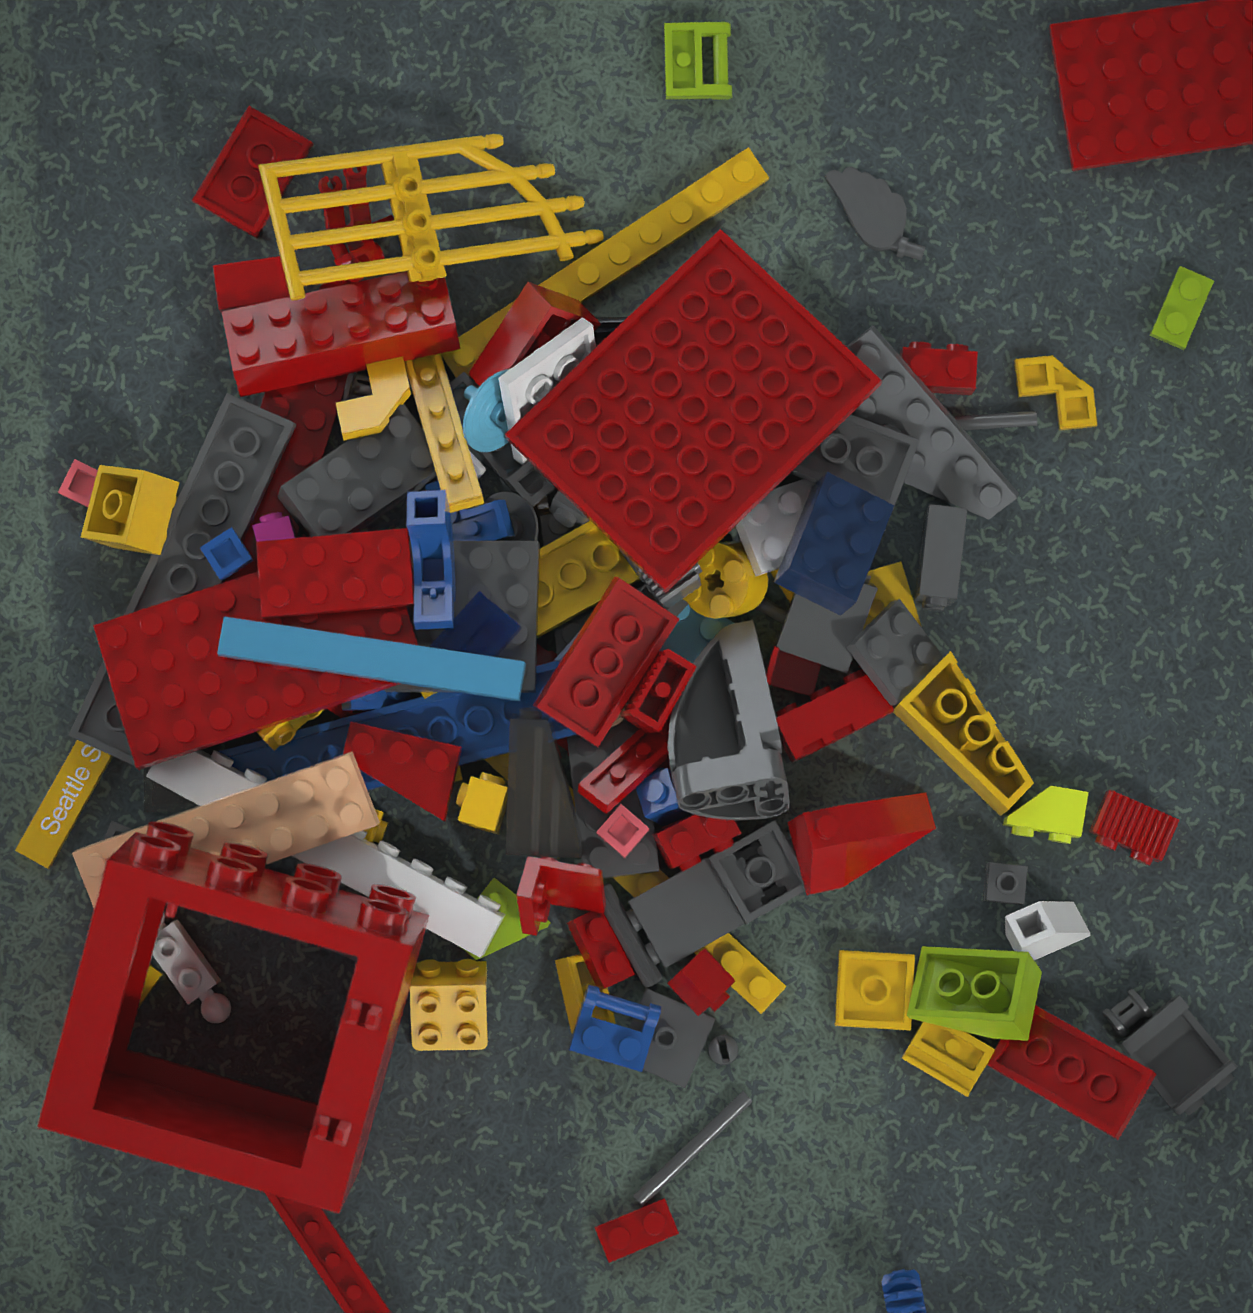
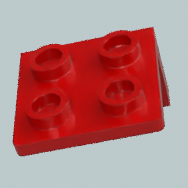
M527 856L516 895L522 933L537 936L540 923L547 922L550 904L596 913L605 912L606 900L602 870L585 863L574 865L558 862L551 857L535 858Z

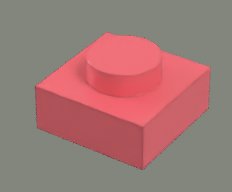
M74 459L58 493L88 508L98 470Z
M620 804L598 829L596 834L623 858H626L648 833L650 828Z

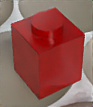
M704 948L667 984L699 1016L708 1007L715 1012L731 997L726 990L736 980Z

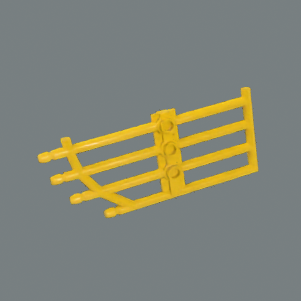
M488 134L485 137L482 135L258 165L291 300L304 298L305 291L303 286L404 271H407L410 282L431 281L436 278L446 277L445 265L556 250L559 261H567L574 258L571 247L583 246L585 243L588 245L596 244L603 241L604 235L602 230L598 229L564 233L554 213L578 210L584 207V198L573 195L566 198L545 199L528 180H535L537 177L543 179L553 176L555 174L554 165L542 163L537 166L512 167L485 152V148L489 150L503 146L504 140L500 134ZM460 154L489 171L423 180L418 159ZM381 164L386 184L282 199L277 178ZM510 183L527 201L431 215L426 194ZM390 200L394 221L290 234L286 217L287 213ZM539 215L549 234L548 236L440 251L435 230ZM396 235L399 237L403 253L402 257L299 271L295 254L297 249Z

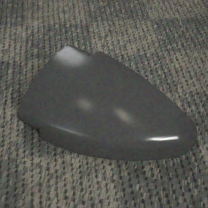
M753 620L730 624L716 634L693 662L697 668L671 713L668 752L677 804L680 809L689 813L715 819L752 820L775 817L788 810L790 805L789 792L780 754L782 753L778 725Z

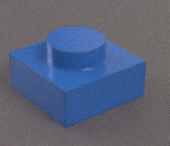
M232 527L200 547L221 581L254 561Z

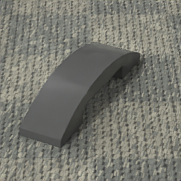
M465 372L449 383L462 428L465 411L470 402L464 397V391L470 385L478 388ZM510 442L491 452L477 451L508 488L526 499L532 507L556 489L530 462L522 465L514 459Z

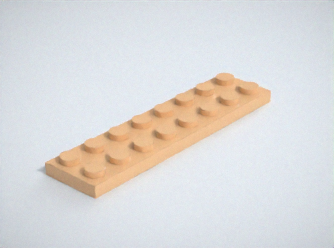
M353 752L158 820V822L174 824L193 832L191 848L220 855L223 843L244 844L267 853L266 864L369 829L380 823ZM148 824L77 849L72 853L94 908L107 859L135 832L146 834Z

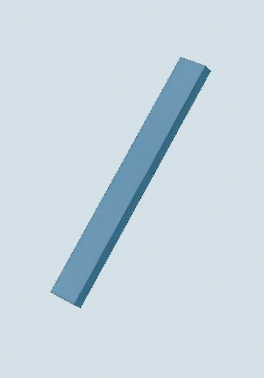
M224 617L217 654L221 657L520 701L526 667L525 661Z

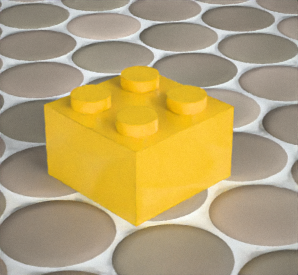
M99 465L81 538L116 549L161 555L167 538V529L172 509L176 503L179 482L145 470Z

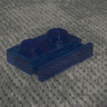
M478 591L454 618V628H445L429 647L497 657L522 628L481 591Z

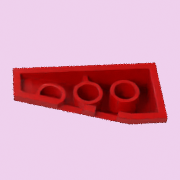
M927 793L814 810L802 813L787 822L807 896L843 888L936 829Z

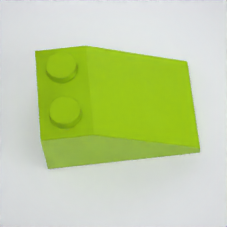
M922 946L907 1016L910 1019L992 1039L1028 1041L1042 971L1029 952Z

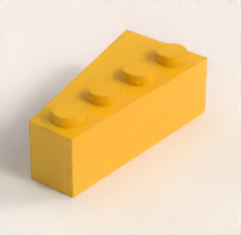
M950 651L895 707L893 713L1001 816L1019 800L1034 782L1009 742L1005 741L996 727V721L982 705L975 694V688L969 679L965 678L957 665L956 658Z

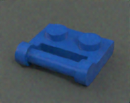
M589 984L582 1001L568 1050L642 1072L654 1030L660 1017L661 1006L652 1003L646 1006L600 992V987ZM594 1007H600L643 1020L641 1031L591 1017Z

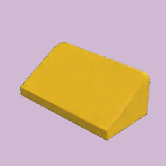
M581 954L555 960L572 1034L587 986L589 984L596 986ZM608 987L600 992L609 994ZM594 1007L591 1017L616 1024L613 1011Z

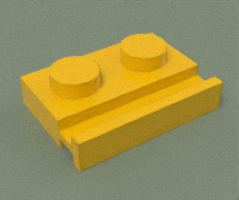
M922 1021L901 1059L968 1097L995 1049L964 1031Z

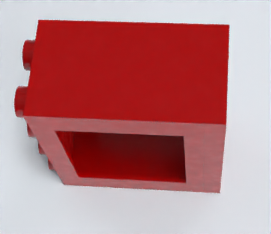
M149 822L146 834L135 832L107 859L37 1127L340 1213L360 1170L429 915L413 911L416 896L396 887L374 884L371 886L369 897H364L339 890L342 875L334 870L318 865L300 863L297 864L295 875L290 876L265 869L268 854L260 849L244 844L226 842L223 843L220 855H214L191 848L194 833L190 830L165 822ZM166 902L168 903L165 913L167 917L175 918L177 906H181L358 957L319 1103L128 1050Z

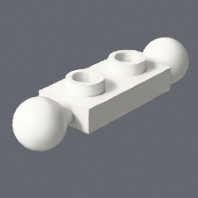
M164 911L153 951L154 958L188 1005L200 998L202 1001L201 1013L208 1022L221 1023L225 1021L231 1012L230 1001L226 996L214 993L212 990L214 986L221 982V979L178 920L173 921L168 926L165 925Z

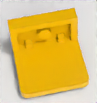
M429 959L416 963L410 985L412 1047L415 1050H482L487 1047V961L463 959L458 962H438Z

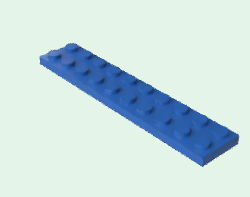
M554 661L537 666L536 693H521L520 701L461 692H438L426 699L419 697L297 730L290 742L279 746L275 751L264 740H259L218 752L234 760L232 767L245 773L247 768L266 777V782L343 755L350 721L460 746L462 751L458 766L577 734L533 706L560 663ZM360 770L367 790L386 786Z

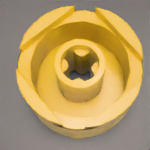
M718 542L698 562L702 569V572L698 574L701 586L685 598H682L684 601H687L694 611L708 618L740 616L752 611L762 602L768 587V575L765 573L755 577L742 542Z

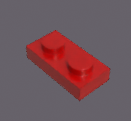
M589 912L567 922L596 987H600V991L635 975L624 949L604 913Z
M665 1198L594 1227L609 1263L679 1234Z

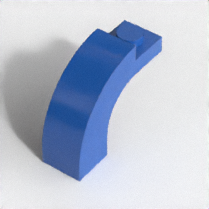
M446 490L407 492V528L411 540L414 566L415 629L454 628V601H456L455 557L451 515Z

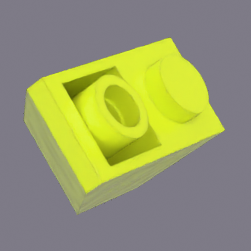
M1049 786L1006 816L1003 826L1012 827L1011 834L1033 837L1034 831L1049 833V841L1071 844L1072 837L1079 838L1082 836L1089 792Z

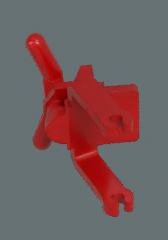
M367 166L356 167L357 173L352 168L343 169L347 190L367 187ZM327 176L319 180L318 189L320 193L342 190V181L338 176L330 179L333 189L328 187L329 178ZM369 202L349 205L351 222L348 225L345 224L343 206L323 209L326 230L372 224ZM391 214L373 223L394 221V217ZM373 239L346 242L350 252H348L344 243L327 245L333 253L336 266L384 259L381 247ZM364 277L323 283L319 290L357 283Z

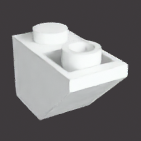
M1039 901L1005 916V935L1013 950L1029 952L1034 960L1090 936V931L1074 902Z

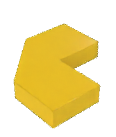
M1054 356L1014 360L1018 397L1055 394L1059 430L1097 426L1093 388L1064 367V364Z
M403 356L366 364L373 395L336 403L344 441L381 433L390 422L389 418L399 405H403L411 395Z

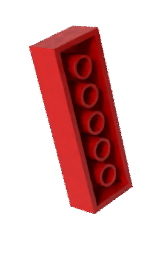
M406 271L305 293V297L299 300H291L290 297L222 311L232 370L240 397L367 370L366 364L403 356L404 361L461 349L445 277L436 278L431 281L410 282Z

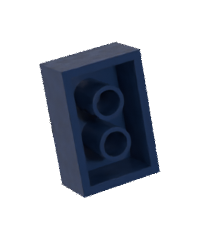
M827 472L810 490L774 583L841 616L858 600L894 505Z

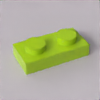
M1180 266L1150 336L1184 350L1214 280Z

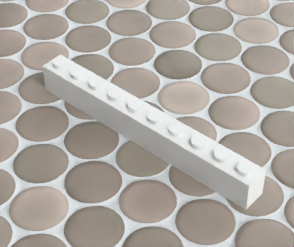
M202 750L153 765L146 775L149 779L199 806L265 783L267 780L266 777L247 768L245 773L232 767L234 760L220 752L213 751L212 755ZM364 830L292 855L306 864L318 865L338 872L342 875L341 883L369 897L371 886L374 884L388 885L412 893L416 896L413 911L429 915L426 929L480 958L485 954L505 916L504 913L498 911L501 905L484 895H480L479 899L465 893L467 886L450 877H447L445 881L432 875L434 869L431 866L417 859H413L412 863L398 857L400 850L380 840L378 845L364 839L367 834Z

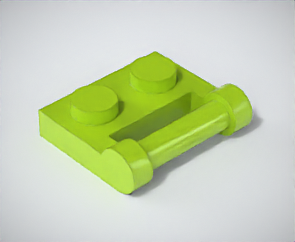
M664 23L666 100L731 99L733 97L732 85L728 83L727 37L731 36L730 23ZM702 37L713 38L714 84H703Z

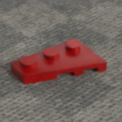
M350 721L343 755L353 752L361 771L439 819L446 820L462 747Z

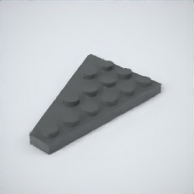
M874 325L846 346L882 380V385L851 415L920 440L904 483L958 507L966 508L968 511L988 520L1018 498L1019 492Z

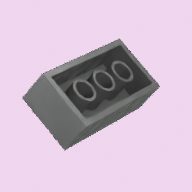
M404 404L398 406L389 418L390 422L381 433L348 440L281 486L278 499L306 537L357 533L406 500L407 492L419 491L437 478L424 431Z

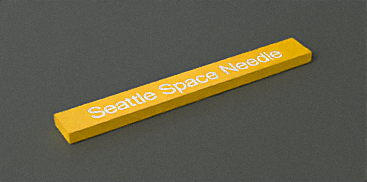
M77 740L15 851L50 869L113 756Z

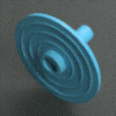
M509 369L495 373L483 382L479 388L470 385L464 391V397L470 402L463 419V435L467 444L476 451L491 452L509 442L505 437V434L508 432V426L498 379Z

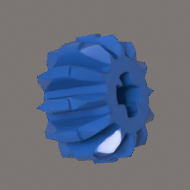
M901 1269L884 1275L881 1282L887 1313H926L920 1276L914 1269Z

